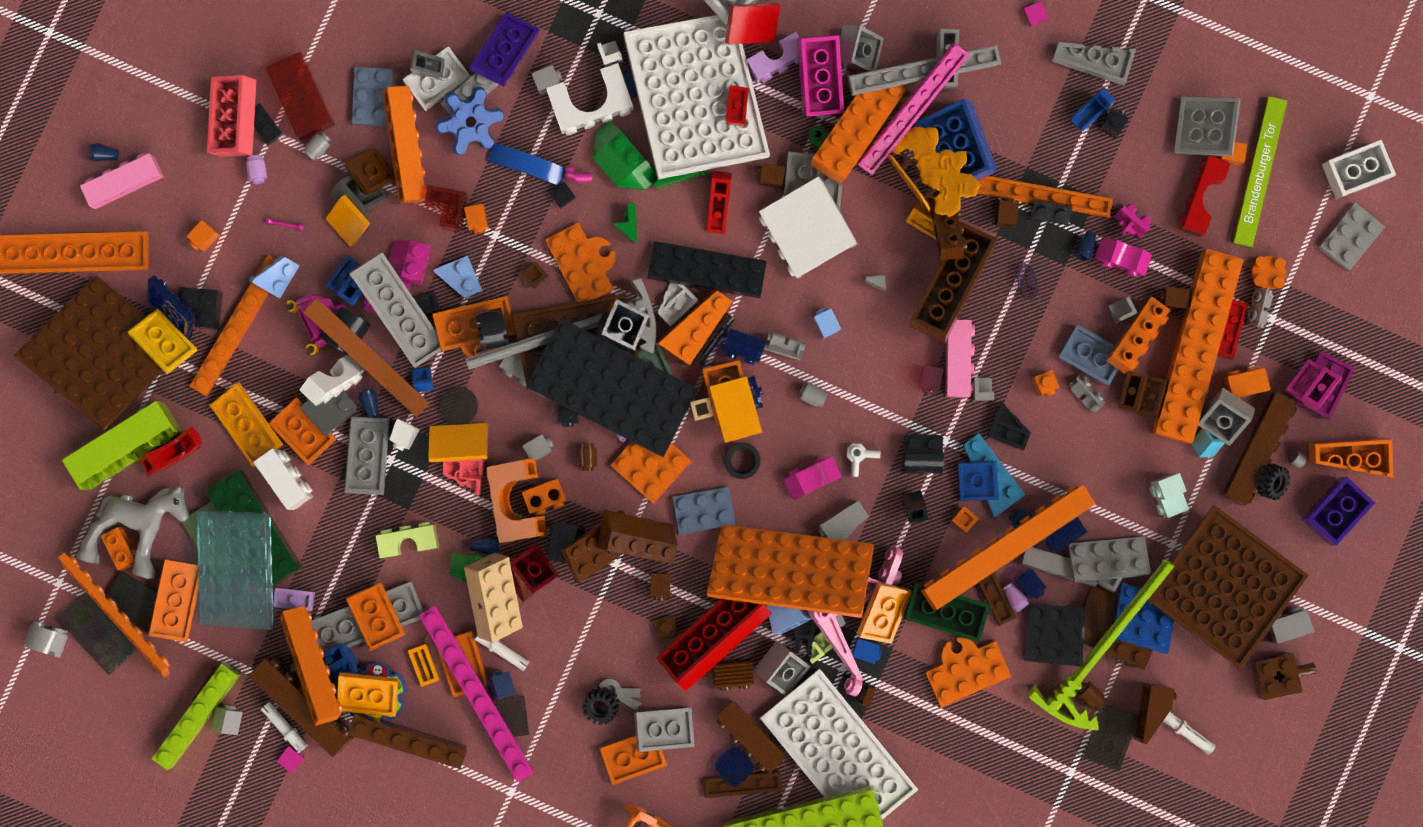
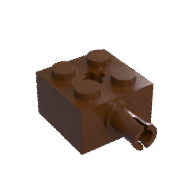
M1287 652L1250 660L1258 698L1263 700L1301 693L1303 691L1300 677L1317 674V670L1312 669L1316 668L1314 662L1297 666L1293 653ZM1277 673H1278V674H1279V677H1277V680H1276V679H1274V676H1276Z

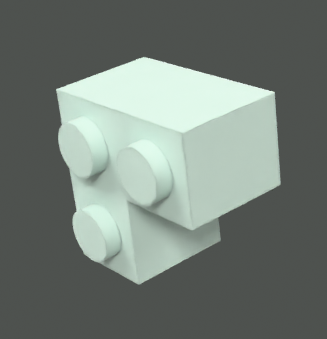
M1180 473L1170 474L1150 482L1151 487H1149L1152 497H1156L1158 502L1156 508L1160 516L1163 515V518H1169L1189 510L1183 494L1187 490Z

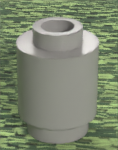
M316 132L305 144L303 151L315 161L317 157L320 158L331 146L329 143L331 139L323 132L320 134Z
M809 382L807 385L803 384L799 392L801 400L821 408L828 396L824 389Z

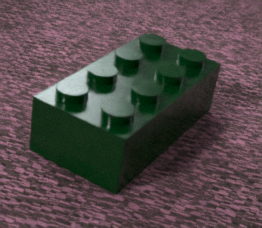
M917 582L913 583L912 595L907 604L903 619L980 642L990 604L959 595L938 610H933L920 591L925 588L924 585Z

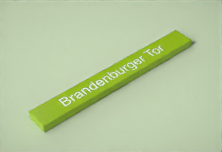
M1267 97L1233 244L1249 248L1253 247L1287 105L1286 100Z

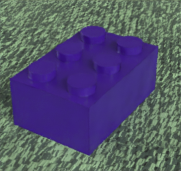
M1339 477L1301 520L1326 543L1337 546L1375 502L1348 477Z

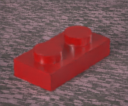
M729 86L725 124L745 126L749 88Z

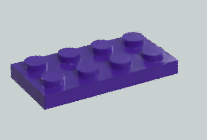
M506 12L470 65V70L504 87L539 34L540 28Z

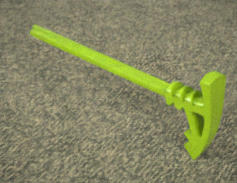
M1166 559L1162 562L1083 660V666H1079L1072 675H1066V681H1062L1059 684L1061 688L1054 690L1055 695H1050L1046 699L1036 685H1033L1028 691V697L1049 714L1067 724L1082 729L1099 730L1097 715L1094 714L1092 718H1088L1087 707L1079 711L1069 696L1075 697L1077 694L1075 689L1080 690L1083 687L1081 684L1082 680L1174 568V565ZM1065 704L1073 716L1060 710L1061 706Z

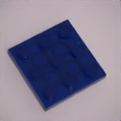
M153 275L148 279L147 301L155 310L158 308L189 340L192 337L193 312L180 303V298L167 289L168 287L162 279L158 280Z

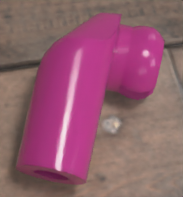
M574 167L565 168L564 176L568 180L578 183L592 181L591 173H575Z

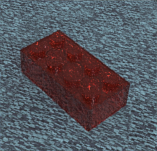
M301 52L265 67L293 130L300 140L335 125L310 67Z

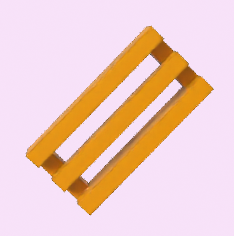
M427 644L408 650L421 687L440 680ZM422 649H424V652H425V654H426L428 663H429L430 668H431V671H432V673H433V676H434L433 679H432L431 676H430L429 670H428L427 665H426V662H425V660H424V657H423V654H422V651H421ZM414 652L418 653L420 662L427 678V681L425 682L421 674L420 668L418 666Z

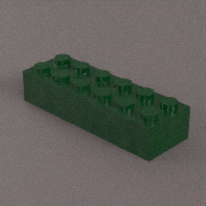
M237 470L205 490L265 589L274 587L303 568L244 471Z

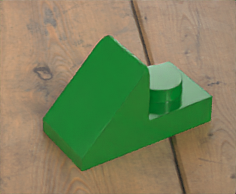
M628 203V208L624 209L625 220H628V222L613 224L631 242L638 244L636 204Z

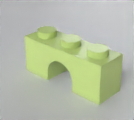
M426 522L418 524L419 528L411 529L410 525L399 527L400 531L392 532V529L380 531L381 535H376L379 558L402 555L400 546L406 538H411L416 542L418 551L439 548L436 526Z

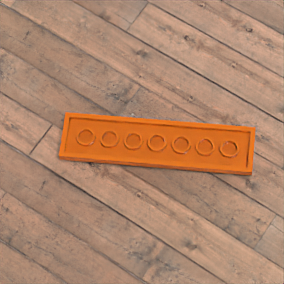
M149 232L0 235V274L149 270Z
M65 552L58 557L62 567L163 678L167 677L170 674L168 669L170 665L162 654L159 656L156 654V648L149 640L146 642L143 640V633L137 626L132 628L127 615L123 611L121 613L118 612L119 609L116 607V603L110 597L108 599L105 598L104 590L98 583L93 584L91 576L85 569L80 570L81 567L78 565L77 560L72 555L68 557Z

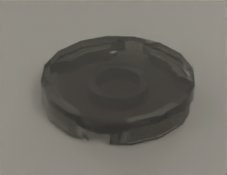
M465 387L451 388L441 398V414L452 424H467L478 413L477 397Z

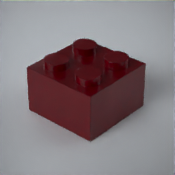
M537 544L510 562L515 591L522 602L549 585L559 576Z

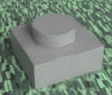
M1122 578L1098 580L1097 584L1114 593Z

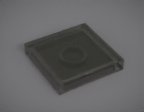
M525 696L493 701L514 737L530 735Z

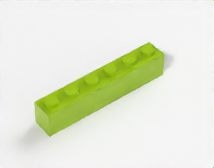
M222 663L152 757V760L166 770L173 768L214 713L216 706L220 705L242 673L229 663Z

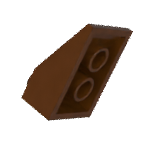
M1143 682L1135 740L1148 744L1171 711L1172 705L1176 703L1177 694L1174 692V688Z

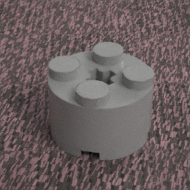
M33 621V624L29 626L22 646L61 658L68 639V631L52 627L50 630L48 629L50 625Z

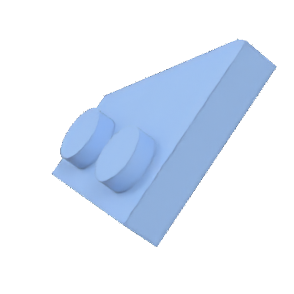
M468 256L434 269V272L465 299L483 291Z

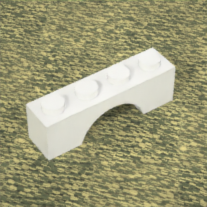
M347 354L340 358L331 369L330 373L332 376L318 371L308 377L299 390L315 406L322 402L327 403L333 396L337 397L343 390H348L352 384L356 385L363 378L361 374L365 369Z

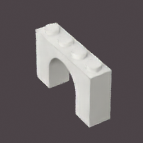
M618 63L600 69L607 89V99L604 105L594 112L578 110L572 104L564 82L546 88L562 135L565 133L566 135H572L577 132V129L583 127L584 129L594 127L597 122L602 121V123L613 120L614 116L620 115V117L629 115L634 110Z

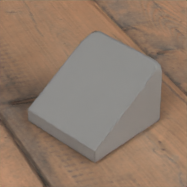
M885 275L867 276L865 278V283L886 291Z

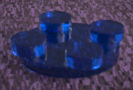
M755 375L747 379L750 390L755 391V396H752L755 408L760 409L763 408L760 395H763V391H761L762 387L758 388Z
M733 747L721 755L719 761L715 764V769L723 780L728 782L730 786L736 787L753 772L754 765L745 752L737 747Z

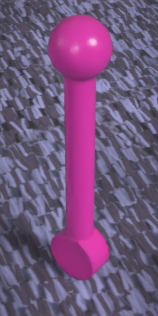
M265 219L267 224L297 228L299 231L304 230V225L301 223L296 225Z

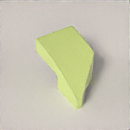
M822 632L817 634L813 640L810 659L812 664L833 648Z

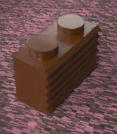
M752 660L717 663L714 666L715 688L719 687L720 691L731 690V686H739V689H749L750 685L754 684Z

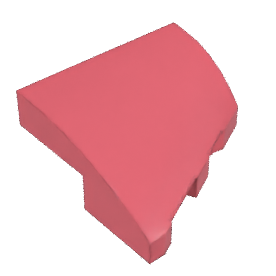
M485 459L443 461V475L449 479L456 480L462 487L465 485L474 490V494L480 495Z

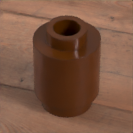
M594 443L579 444V449H577L578 468H582V471H594V467L598 466L597 448H595Z
M1083 682V687L1077 690V696L1090 708L1100 709L1106 702L1104 694L1093 683Z

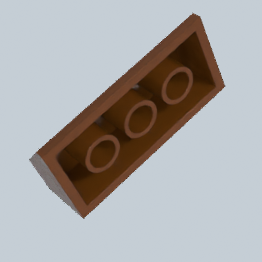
M604 510L596 548L674 564L678 544L672 524Z

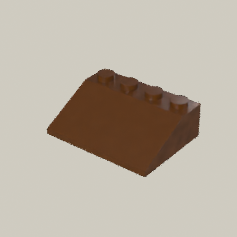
M1097 586L1090 587L1082 608H1086L1084 644L1092 648L1096 646L1114 623L1118 601L1117 595ZM1116 639L1105 653L1145 670L1153 650Z

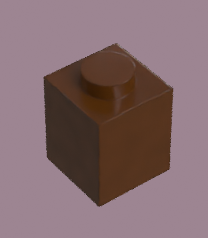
M763 163L762 168L758 167L756 179H760L759 185L782 189L786 167Z
M1002 198L997 203L995 226L1015 227L1018 219L1019 202H1015L1013 198Z
M1166 287L1159 294V302L1169 309L1184 311L1188 309L1190 289Z
M651 573L650 596L654 597V600L666 601V597H670L671 574Z

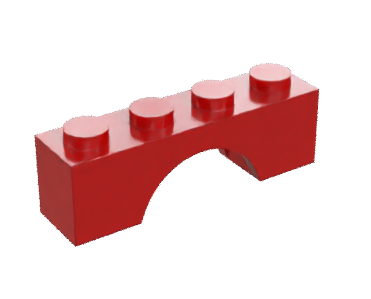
M1210 155L1205 160H1201L1198 167L1200 174L1198 177H1195L1192 188H1194L1193 193L1186 200L1185 205L1188 206L1186 213L1183 212L1179 220L1181 224L1180 230L1199 237L1206 234L1212 216L1204 208V192L1208 186L1221 184L1225 181L1231 163Z

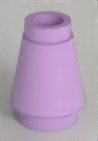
M1013 583L1003 588L1012 610L1014 609L1016 613L1029 605L1028 598Z

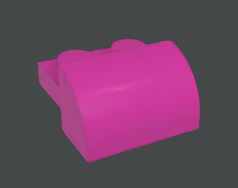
M1308 359L1286 388V392L1302 401L1305 406L1319 410L1342 377Z

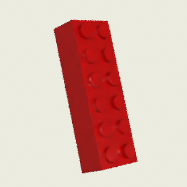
M720 599L661 652L656 659L672 679L686 692L772 613L764 604Z

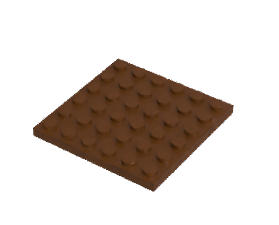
M97 276L85 285L14 354V358L102 430H105L163 372L150 356L128 335V331L147 316Z
M1213 505L1171 561L1174 568L1147 601L1235 667L1241 669L1309 575L1217 506Z

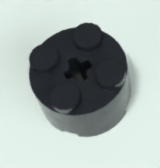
M501 307L478 312V315H475L478 330L482 329V334H479L482 348L490 350L509 345Z

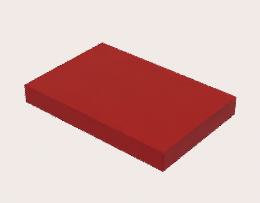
M777 3L730 5L725 43L775 42L781 5Z

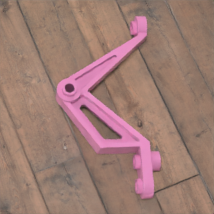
M893 546L886 551L885 561L878 572V580L868 579L865 602L871 599L877 582L894 586L899 584L902 577L901 571H898L903 557L902 549ZM808 611L809 616L814 620L852 674L844 684L846 693L857 696L861 691L863 678L835 618L837 614Z

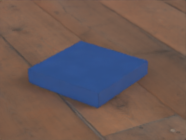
M997 461L958 462L960 501L999 500Z

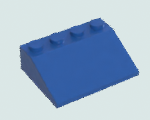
M962 99L915 122L916 127L937 128L939 141L935 148L937 153H941L943 150H952L954 153L966 151L967 161L960 169V173L972 174L977 180H980L998 172L972 101Z

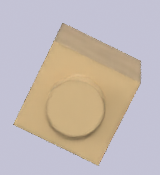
M709 397L690 402L695 421L714 416Z

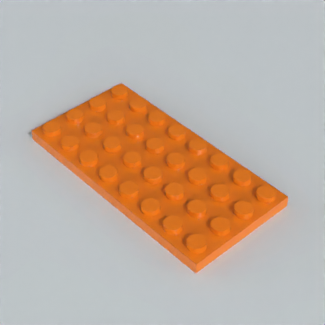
M723 525L720 528L707 597L862 618L874 544Z

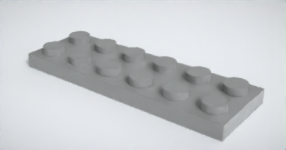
M382 251L349 272L414 368L441 351L436 330Z
M413 581L386 591L402 626L420 620L419 615L424 613V609ZM349 606L311 622L312 628L316 629L318 634V646L322 647L323 652L339 643L352 647L365 642Z

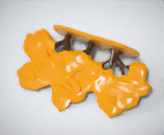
M915 126L904 135L892 150L895 154L903 155L902 164H898L890 154H888V158L928 212H930V207L925 199L934 198L936 214L951 217L960 210L961 197L968 198L977 195L980 182L972 174L960 173V169L967 161L966 151L954 153L952 150H943L941 153H937L935 151L939 141L937 128ZM910 151H913V152H914V156H913V158L908 162L907 160L909 159V157H907V156H908V154H909ZM908 166H916L920 170V175L912 181L904 171ZM920 181L928 185L929 189L926 194L922 195L914 184ZM939 191L938 195H934L933 193Z

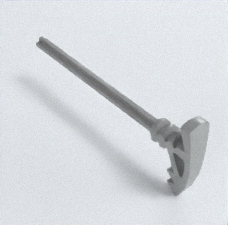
M639 277L631 280V285L640 298L635 299L634 304L630 301L626 304L649 315V327L645 325L640 340L646 344L641 345L640 349L653 354L656 340L655 317L649 296L642 279ZM603 314L573 324L588 331L597 327ZM554 330L466 358L467 367L470 370L546 345Z

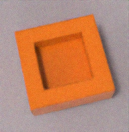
M963 506L951 521L967 533L979 518Z

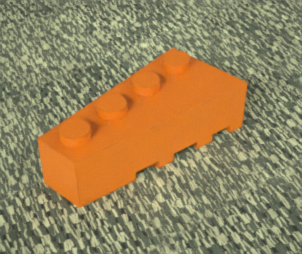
M712 291L689 314L660 338L656 344L686 365H690L733 301L718 291Z

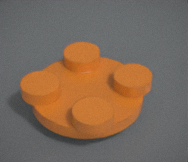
M1273 256L1257 257L1252 267L1254 285L1260 288H1269V290L1282 288L1285 284L1286 261L1283 258Z

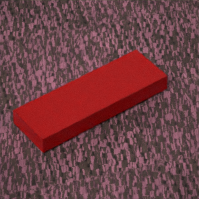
M1232 300L1218 356L1234 359L1248 308L1247 303Z

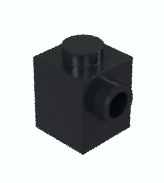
M1112 108L1099 130L1116 138L1129 118L1125 116L1126 113L1122 110Z
M559 405L558 423H561L562 427H574V424H579V414Z
M921 490L902 494L904 510L909 524L927 520V507Z

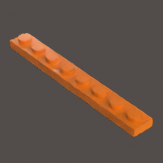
M267 255L256 276L263 272L262 269L272 264L276 259ZM251 282L190 384L191 388L205 396L209 395L270 292Z

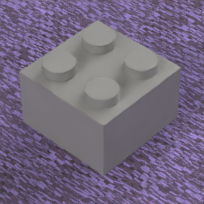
M1222 388L1201 413L1198 426L1230 446L1251 422L1255 408Z

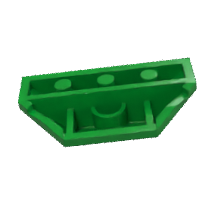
M611 121L607 122L595 133L593 159L617 187L645 191L658 180L657 174L647 160Z

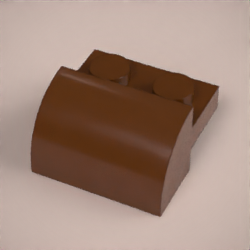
M1128 371L1118 408L1138 415L1159 418L1168 380Z

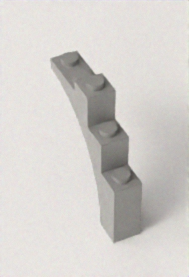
M856 501L820 524L819 527L821 529L818 532L824 538L847 540L855 528L869 516L860 501ZM842 615L835 617L839 627L846 624Z

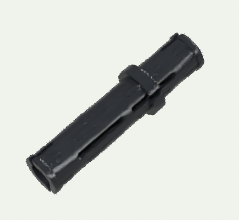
M725 313L694 358L695 362L702 366L721 338L727 335L726 331L735 321L731 315ZM723 324H725V326H724L723 329L720 331V333L717 335V337L714 338L715 335L717 334V332H718V331L720 330V328L723 326ZM713 340L712 344L709 346L706 352L702 354L706 347L709 345V343Z

